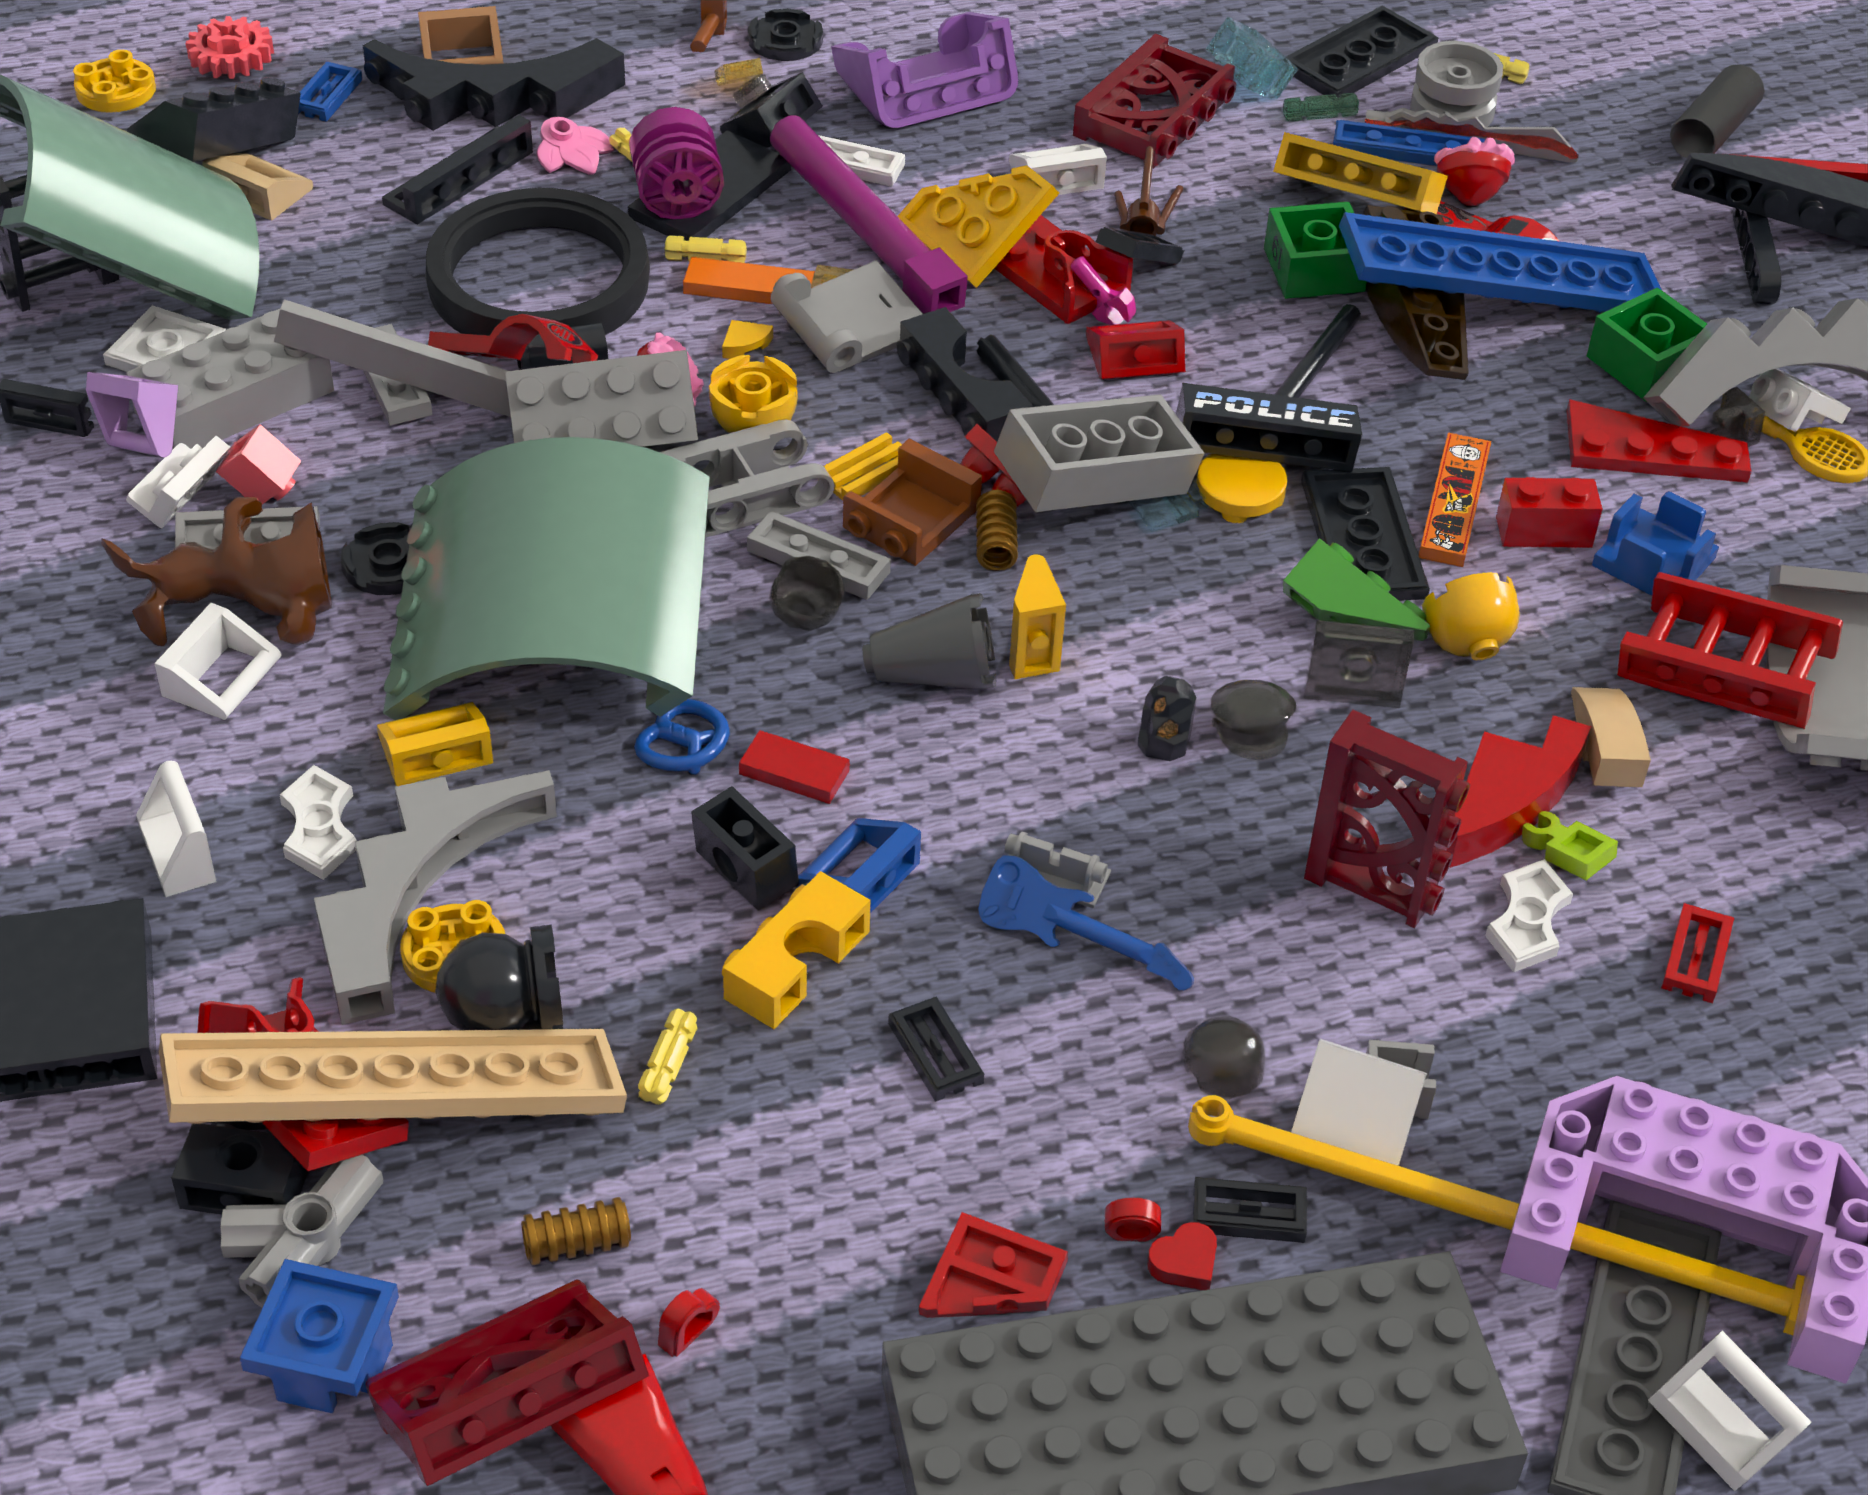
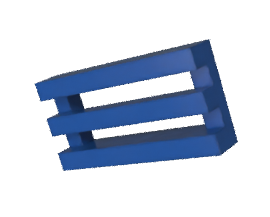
M326 62L300 91L298 114L304 111L305 117L309 118L319 115V120L327 122L363 80L362 71L357 68ZM334 73L337 74L331 82L328 81ZM321 89L320 95L313 102H310Z

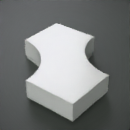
M313 765L280 794L281 805L287 808L296 819L294 831L284 843V856L322 880L356 851V838L341 822L343 809L353 797L352 786Z
M1545 859L1503 874L1500 885L1506 894L1508 909L1503 916L1490 923L1485 936L1510 969L1516 972L1557 956L1560 946L1552 930L1551 919L1561 908L1571 904L1573 893Z

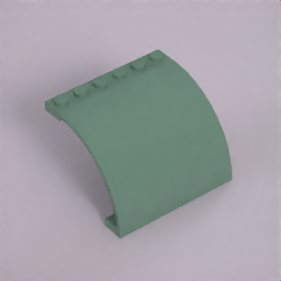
M0 74V117L25 127L28 142L27 181L23 206L5 209L0 226L221 318L233 320L252 317L259 277V239L252 208L245 194L236 183L228 177Z
M560 437L522 441L483 452L460 463L431 485H424L417 492L413 500L415 512L413 525L407 537L409 550L407 563L401 575L404 582L401 600L396 608L398 621L395 637L390 646L392 659L390 672L384 684L386 697L383 714L394 720L403 719L429 701L431 690L447 682L480 671L527 664H560L598 668L648 682L645 708L659 717L692 697L710 476L678 459L645 447L598 438Z

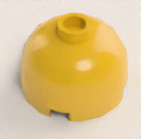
M741 355L724 361L713 370L709 385L710 405L714 418L728 433L768 424L777 420H791L798 400L796 374L787 364L768 356H764V363L758 361L750 362V355Z
M1498 573L1471 574L1446 583L1447 593L1435 599L1434 592L1425 598L1421 606L1426 614V622L1430 625L1429 632L1433 640L1443 650L1457 656H1471L1473 660L1491 658L1499 652L1500 647L1509 641L1518 628L1520 619L1518 599L1512 579L1508 576L1506 582H1501Z

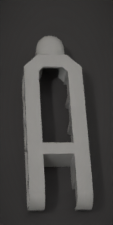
M787 419L777 420L660 452L692 467L699 461L709 460V464L701 472L710 476L709 487L720 484L722 487L708 491L705 538L759 523L770 511L784 516L823 505L829 500L834 491L833 479L824 466L810 463L789 468V465L796 464L803 458L808 444L799 427L793 421ZM792 438L790 444L784 449L773 450L776 443L781 439ZM819 479L812 489L804 492L800 491L802 485L807 481ZM728 502L733 503L734 506L730 511L722 515H715L720 506Z

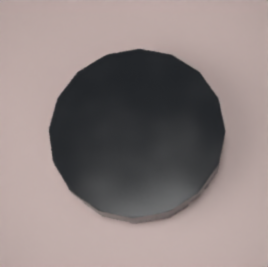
M788 8L773 9L765 12V18L758 20V16L755 17L747 28L749 46L756 54L767 59L778 61L804 59L819 51L823 44L822 24L818 20L816 22L810 20V15L801 10Z
M399 522L378 523L365 527L355 533V540L350 542L349 545L346 542L341 552L342 572L347 581L360 591L370 594H401L404 582L401 575L407 563L409 544L407 543V537L410 532L409 525Z

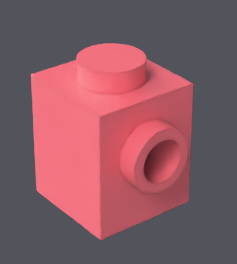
M259 424L234 442L216 472L244 497H256L264 504L272 497L277 501L282 499L292 489L296 482L292 475L301 460Z

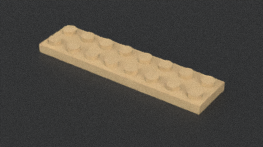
M604 1029L161 1033L159 1057L169 1123L187 1122L202 1124L205 1122L226 1121L259 1123L273 1120H377L380 1118L414 1117L432 1119L436 1117L462 1116L487 1118L509 1115L541 1117L556 1114H585L593 1116L603 1113H624L627 1098Z

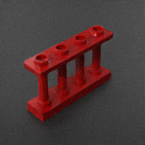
M1658 572L1653 583L1651 610L1658 614L1647 636L1626 632L1620 644L1617 675L1643 685L1805 729L1811 715L1816 682L1806 680L1817 655L1829 659L1836 657L1843 621L1824 614ZM1677 618L1704 625L1693 649L1665 642ZM1723 630L1750 637L1740 661L1712 654ZM1769 643L1797 650L1787 674L1759 667Z

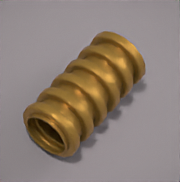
M991 490L983 493L976 503L977 560L987 570H1006L1011 568L1018 558L1017 505L1014 497L1008 492Z
M620 1197L612 1198V1204L604 1205L602 1200L595 1201L594 1208L589 1209L586 1208L585 1204H579L576 1211L569 1212L567 1207L559 1208V1214L552 1216L549 1210L542 1211L541 1218L533 1219L532 1214H526L523 1216V1221H521L527 1260H530L532 1265L540 1264V1258L548 1257L550 1262L557 1261L558 1255L566 1253L567 1258L576 1257V1251L583 1250L585 1255L593 1254L596 1247H601L603 1252L610 1251L611 1244L616 1243L619 1244L620 1248H626L629 1246V1241H631L627 1208L625 1202H622Z

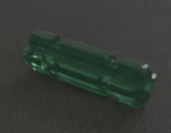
M1343 93L1339 95V98H1336V94L1306 96L1304 101H1301L1300 97L1286 98L1283 102V115L1287 121H1300L1302 116H1306L1307 120L1336 118L1338 113H1341L1342 117L1355 116L1359 110V99L1355 93Z

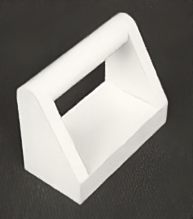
M1080 144L1009 155L1011 168L1029 166L1052 184L1059 192V195L1104 189L1107 156L1101 147Z
M210 603L154 664L163 697L225 720L279 660L281 652L230 610ZM228 647L255 657L220 697L198 681Z
M166 761L158 768L136 816L165 897L214 883L216 882L207 836L180 767L175 761Z
M1723 1330L1648 1399L1654 1408L1734 1491L1746 1483L1811 1423L1801 1410ZM1713 1356L1783 1427L1771 1439L1701 1369Z

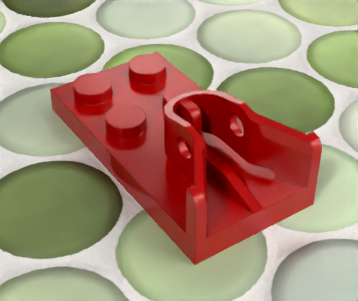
M1040 215L994 269L1066 324H1070L1092 313L1097 307L1095 296L1071 269L1073 261L1078 257H1084L1110 289L1120 291L1126 287L1130 291L1133 258L1098 244L1090 236L1074 230L1062 231Z
M301 977L291 979L287 993L286 1010L263 1016L252 1005L216 1001L204 1002L199 1006L197 1033L319 1031L314 1027V1017L302 1000L303 978ZM380 1118L377 1120L323 1119L320 1121L273 1120L262 1122L307 1171L407 1141L409 1121L406 1118Z

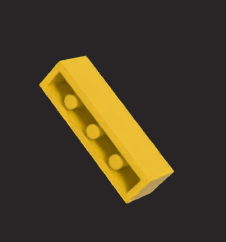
M1284 132L1273 170L1275 173L1416 211H1428L1437 214L1448 177L1432 170Z

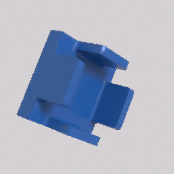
M1668 491L1661 497L1657 514L1654 515L1640 508L1643 497L1634 493L1614 514L1607 540L1595 553L1592 566L1651 596L1654 579L1658 572L1696 581L1714 561L1719 546L1713 544L1716 536L1715 532L1707 529L1700 536L1706 510Z
M284 1259L240 1356L242 1370L271 1378L277 1401L333 1414L337 1405L335 1392L357 1397L360 1390L361 1392L368 1393L365 1385L367 1379L381 1373L393 1346L389 1321L399 1298L397 1284Z

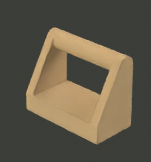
M231 153L202 161L203 167L228 177L239 186L245 194L254 214L271 221L313 188L312 180L249 153Z

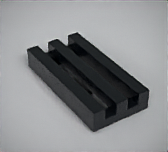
M2 379L0 382V405L5 423L80 437L88 436L94 428L93 421H88L92 414L90 408L85 407L88 402V396L85 393Z
M937 996L889 1014L888 1024L935 1102L944 1099L945 1093L953 1091L954 1094L963 1092L965 1086L971 1083L974 1087L984 1084V1072ZM929 1013L963 1068V1071L956 1073L942 1050L940 1042L923 1019V1015ZM910 1020L944 1078L941 1079L908 1026L907 1021Z
M1195 1177L1193 1222L1208 1226L1215 1235L1305 1243L1307 1235V1187ZM1206 1197L1241 1201L1240 1204L1208 1202ZM1261 1202L1295 1205V1209L1264 1207Z

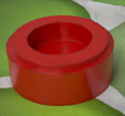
M1143 1198L1115 1200L1105 1208V1232L1118 1241H1149L1161 1232V1208L1155 1202Z

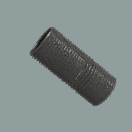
M1731 65L1724 68L1672 125L1670 138L1676 152L1684 158H1688L1690 153L1715 154L1762 101L1765 91L1759 74L1745 65Z

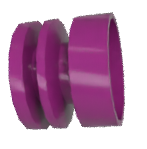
M680 107L658 109L643 117L632 131L629 147L639 196L647 209L660 217L669 219L693 218L709 210L720 198L724 187V178L713 130L706 119L693 110Z

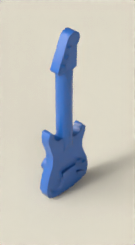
M1003 855L994 864L983 888L978 908L982 921L987 925L1004 930H1027L1037 934L1050 947L1060 945V941L1055 935V929L1059 926L1147 965L1146 969L1172 981L1174 987L1178 990L1184 991L1193 986L1194 977L1192 973L1164 943H1157L1154 946L1072 910L1077 902H1093L1094 896L1079 889L1055 886L1046 881L1034 867L1018 856Z

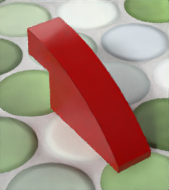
M1553 715L1542 748L1484 731L1466 781L1470 783L1468 795L1461 809L1455 813V817L1461 819V825L1452 845L1447 848V852L1453 854L1450 868L1492 853L1522 835L1525 823L1532 824L1533 826L1536 825L1539 813L1541 811L1549 812L1560 801L1572 783L1581 763L1591 726Z

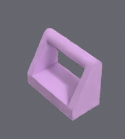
M87 372L86 392L107 444L159 457L169 456L173 447L178 385L127 375ZM129 399H132L146 435L127 431Z

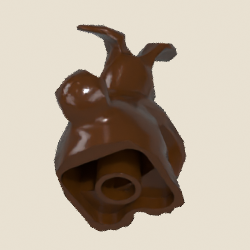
M236 497L224 508L222 541L215 549L203 547L197 542L180 543L168 554L150 563H136L111 541L102 538L101 545L113 564L128 577L143 578L151 581V590L132 612L140 630L155 645L164 646L167 643L164 606L178 603H195L213 593L246 600L265 613L282 617V620L276 626L280 640L293 645H301L309 642L314 636L316 626L315 615L332 608L323 541L312 502L293 513V527L290 535L274 541L255 544L244 540V533L251 524L250 517L259 515L263 511L262 503L256 497Z

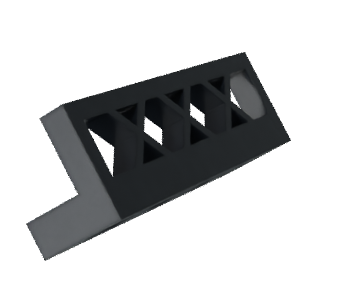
M518 115L500 127H495L382 196L383 205L418 225L532 154L531 121Z

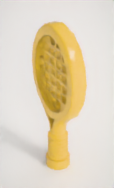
M1755 409L1751 414L1746 426L1747 428L1763 432L1774 439L1779 438L1784 441L1789 447L1793 459L1804 470L1816 477L1839 483L1860 482L1868 477V450L1851 436L1823 427L1799 428L1794 432L1769 418L1758 409Z

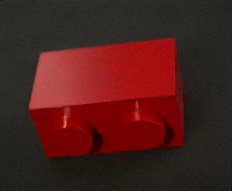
M1505 478L1496 514L1502 546L1593 548L1603 508L1595 479Z

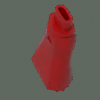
M642 1354L649 1374L648 1377L550 1425L601 1477L615 1495H708L703 1478L679 1432L646 1354Z

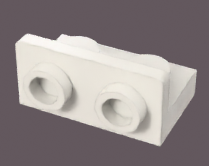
M1779 369L1761 373L1753 383L1751 393L1747 398L1748 405L1764 412L1766 416L1794 432L1799 429L1805 416L1821 424L1825 417L1842 424L1851 409L1806 381Z
M217 436L204 448L196 444L190 449L185 444L179 443L169 456L165 457L129 492L126 501L162 529L175 516V512H179L216 474V470L225 458L230 446Z

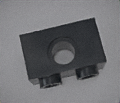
M733 786L691 811L696 851L758 911L799 885L795 844Z
M192 1124L171 1179L179 1209L222 1215V1211L226 1209L227 1205L287 1204L295 1196L301 1194L308 1171L271 1132L238 1129L229 1124Z

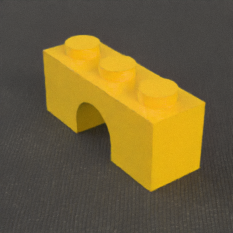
M820 871L806 886L801 885L796 888L789 898L788 904L774 917L766 918L759 926L756 935L741 950L736 949L727 957L722 968L724 999L772 1029H775L807 996V965L794 956L805 952H815L839 964L870 932L871 900Z

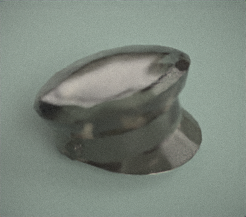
M1239 680L1227 683L1217 689L1211 697V709L1215 715V718H1212V726L1216 728L1222 743L1233 754L1253 760L1272 758L1281 753L1286 746L1288 739L1287 722L1296 711V702L1285 689L1272 682Z

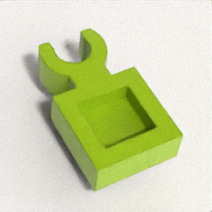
M1541 811L1538 817V828L1529 823L1523 825L1522 841L1525 845L1533 849L1545 850L1546 861L1586 881L1617 857V840L1578 821L1566 827L1561 824L1560 819L1555 814Z

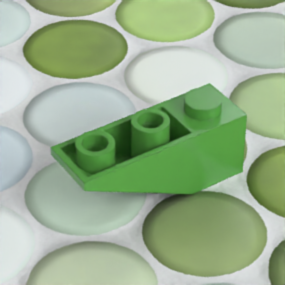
M1319 538L1283 580V593L1320 621L1424 641L1428 637L1430 625L1425 622L1426 614L1414 603L1408 600L1401 603L1389 593L1391 590L1390 586L1374 572L1369 571L1367 574H1364L1352 564L1354 558L1337 543L1333 542L1329 546Z

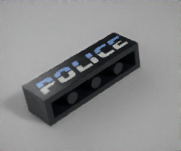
M1182 383L1176 415L1204 453L1353 471L1362 438L1357 405Z

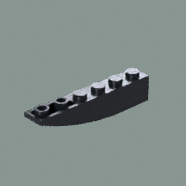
M1690 153L1671 184L1672 190L1868 246V183L1800 164L1760 157Z

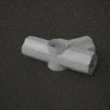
M359 1155L333 1163L309 1193L295 1196L287 1204L227 1205L226 1209H223L220 1225L223 1258L256 1257L239 1278L241 1290L256 1305L263 1308L284 1259L318 1266L329 1262L337 1255L341 1247L342 1234L383 1184L382 1172L370 1162L368 1157Z

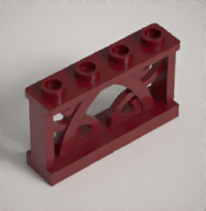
M1155 33L1075 105L1073 136L1084 141L1091 138L1143 160L1145 159L1146 148L1151 146L1154 149V169L1165 158L1170 159L1175 153L1177 146L1185 139L1190 140L1195 134L1196 129L1204 121L1209 122L1223 103L1227 104L1232 100L1237 86L1236 82L1233 81L1235 66L1227 63L1223 67L1169 46V38ZM1169 90L1177 103V107L1141 111V102L1137 95H1154ZM1128 106L1132 107V111L1128 110ZM1154 131L1151 135L1147 134V132Z
M1352 709L1329 743L1304 879L1321 887L1328 881L1406 916L1405 924L1415 929L1424 913L1431 916L1434 915L1444 895L1445 888L1438 884L1444 879L1452 862L1453 854L1447 852V848L1452 845L1461 825V819L1455 817V813L1461 809L1470 789V783L1463 781L1468 761L1459 757L1452 761L1371 726L1372 717ZM1408 776L1416 781L1406 785L1400 778ZM1358 782L1365 784L1369 792L1374 786L1378 791L1372 794L1366 793L1358 786ZM1423 784L1433 787L1436 792L1435 797L1428 798L1419 791V788ZM1388 799L1406 822L1413 837L1396 843L1380 845L1374 827L1353 807L1374 808ZM1349 829H1354L1360 832L1362 837H1353L1348 832ZM1382 867H1387L1389 876L1384 874ZM1401 873L1408 874L1413 879L1414 887L1401 882L1403 879Z
M577 1279L367 1379L365 1385L380 1427L397 1443L415 1465L420 1479L426 1486H429L648 1377L649 1374L632 1324L624 1316L620 1318L614 1316L587 1291L586 1285Z

